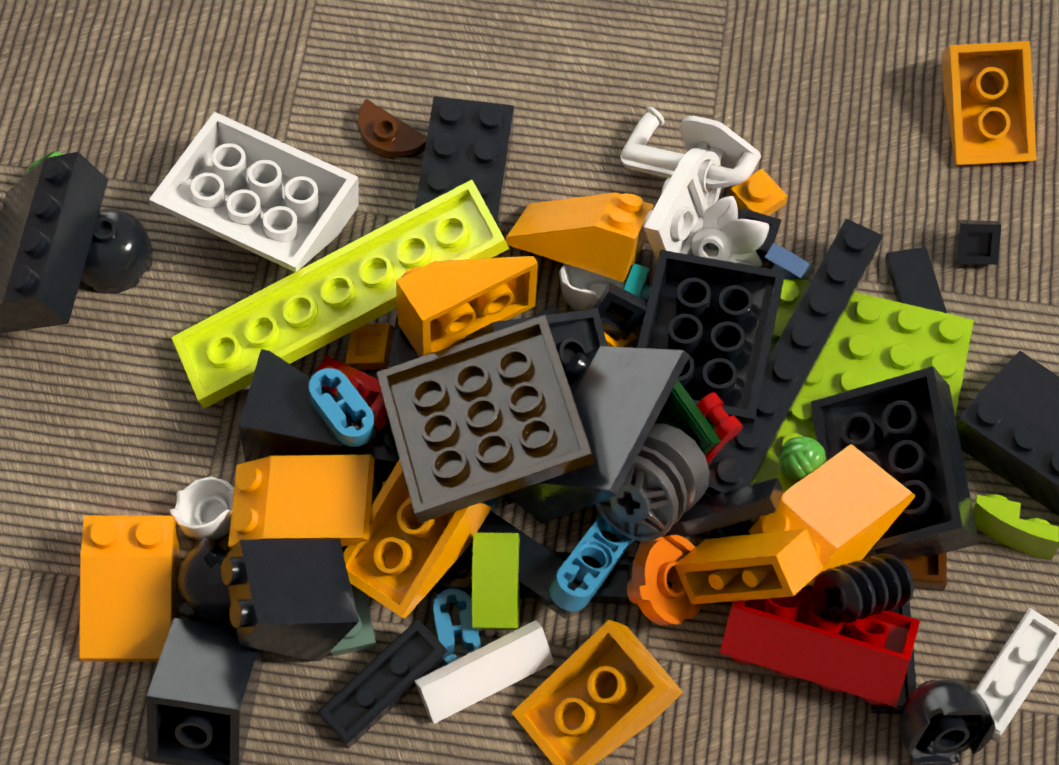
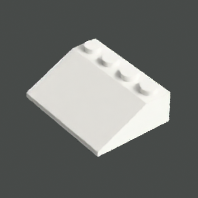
M214 112L150 197L149 204L289 270L297 272L340 234L359 206L358 177Z

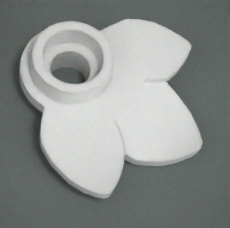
M733 196L721 198L705 210L703 227L694 234L691 242L692 252L694 256L760 267L762 261L755 250L764 243L769 231V224L756 220L738 219V208L735 198ZM713 243L718 247V250H709L705 247V244Z

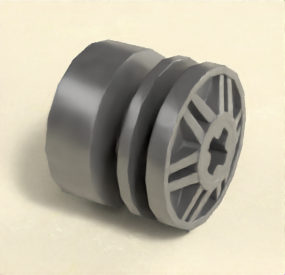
M654 424L617 496L596 503V509L606 523L621 535L636 541H653L665 535L679 521L681 516L688 512L703 496L709 485L710 474L706 457L697 443L682 430L667 424Z

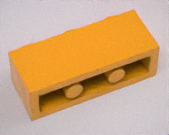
M807 529L705 539L674 565L691 605L792 597L823 570Z

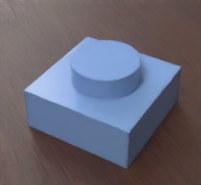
M775 243L772 244L765 258L775 263L772 267L773 270L785 272V279L793 280L798 276L807 280L815 267Z

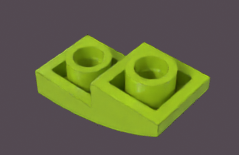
M988 494L976 496L972 509L977 529L1005 546L1022 553L1047 560L1053 559L1059 548V526L1050 525L1048 521L1039 518L1019 519L1021 503L1008 501L1002 495Z
M473 533V630L518 629L520 591L518 583L519 533Z

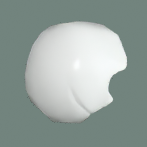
M565 263L559 271L564 300L576 311L593 309L609 283L622 289L625 287V281H617Z
M212 476L195 480L184 490L177 492L175 509H170V515L175 516L177 525L186 536L198 541H202L205 537L209 541L218 540L230 532L234 487L229 482Z

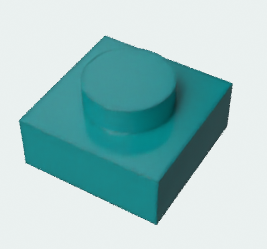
M634 263L624 290L646 300L648 304L652 287L647 285L650 268Z

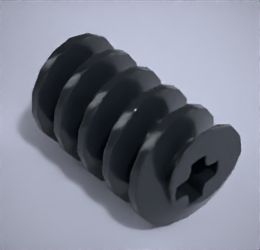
M886 552L824 570L816 577L813 585V598L820 615L829 621L838 620L845 624L856 622L857 619L868 618L870 615L880 614L883 611L892 610L895 607L907 605L912 600L914 593L913 578L906 564L896 555Z

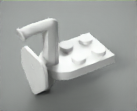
M647 107L645 110L646 114L636 125L620 157L625 168L668 178L663 185L660 199L655 208L648 212L644 222V231L647 234L654 257L658 262L660 249L692 254L691 242L694 234L703 227L705 210L719 199L722 187L738 185L747 180L758 164L761 154L721 122L697 116H687L680 124V131L687 149L686 154L646 146L658 126H663L665 123L663 116L655 108Z

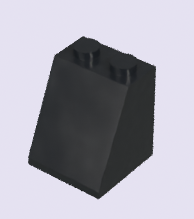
M261 349L239 422L245 463L269 456L362 455L363 445L350 447L340 442L310 401L309 382L311 378L271 351ZM321 387L322 394L328 393L336 403L339 401L335 394ZM348 412L344 413L347 427L353 426L356 430L361 429V425L355 424V421Z
M340 539L239 540L222 560L221 578L223 583L228 586L231 601L230 620L233 627L237 629L240 645L310 661H322L359 623Z
M174 618L146 696L148 761L173 765H242L263 666V650L240 645L235 627Z

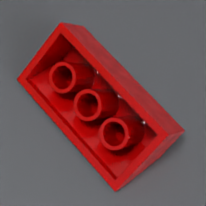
M804 586L792 597L734 601L731 606L720 654L730 656L734 661L741 664H756L772 669L777 674L786 678L798 677L818 683L820 687L828 691H844L854 694L874 705L886 704L896 707L921 620L892 611H883L880 614L857 619L856 622L848 624L838 620L829 621L823 618L816 608L813 588Z

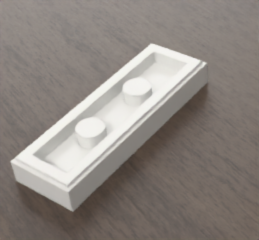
M1029 608L975 689L984 699L996 726L992 738L997 741L1059 648V626Z
M535 620L415 682L427 715L435 724L553 664L554 661L543 628Z

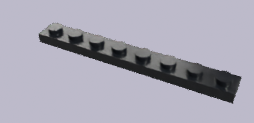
M845 219L767 360L755 423L742 424V430L729 440L714 456L709 465V485L705 493L714 496L752 484L879 249L884 235Z

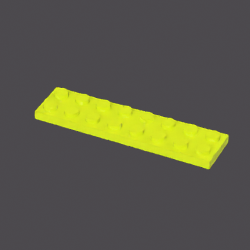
M470 180L171 338L197 400L205 409L251 385L261 349L269 350L291 364L396 309V280L400 279L409 269L424 267L434 261L493 258L508 250L509 247L473 180Z

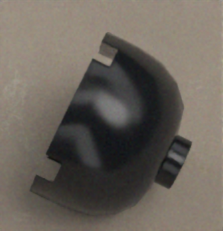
M100 209L81 281L86 285L92 286L93 291L101 294L120 293L134 288L140 283L139 278L145 273L146 269L149 272L153 257L152 245L143 224L129 213L117 209Z
M206 537L186 555L179 566L177 587L184 598L179 603V606L192 621L199 622L201 619H204L212 624L233 626L230 620L231 601L228 586L223 583L221 578L222 560L228 553L217 544L210 549L209 539Z
M951 679L929 680L918 686L902 705L898 723L909 756L912 755L917 765L956 764L960 762L956 754H960L969 748L973 755L976 754L992 739L996 728L990 710L981 695L964 682Z

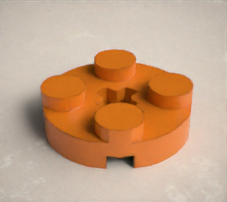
M679 535L662 536L653 541H641L632 566V579L627 584L629 600L633 604H638L643 614L658 625L681 624L685 619L695 617L703 605H691L674 565L695 548L689 540ZM667 573L668 579L672 582L671 588L667 584Z

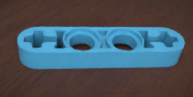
M600 514L558 570L549 589L553 602L567 611H579L586 607L634 540L618 533L606 523ZM600 531L614 533L620 542L616 543L605 539ZM582 556L595 558L602 567L593 568L588 566L583 561ZM576 577L581 581V584L574 591L569 586Z

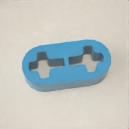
M333 368L317 371L309 382L310 401L315 410L340 442L350 447L366 444L374 434V415L371 408L341 371ZM327 385L330 389L337 388L339 401L336 403L328 393L322 394L321 387ZM348 412L356 422L361 420L362 428L356 430L353 426L347 427L344 413Z
M449 588L442 591L436 596L433 603V620L437 639L451 654L442 661L444 667L458 659L456 655L452 654L455 650L454 638L462 637L463 648L465 651H470L467 654L481 648L478 630H473L471 597L460 589ZM456 603L457 609L461 610L459 612V625L452 626L449 613H444L447 611V604Z

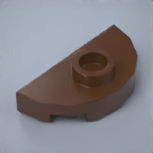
M364 100L358 113V129L363 144L374 154L387 159H393V156H406L412 154L414 157L425 150L427 138L425 135L371 101Z

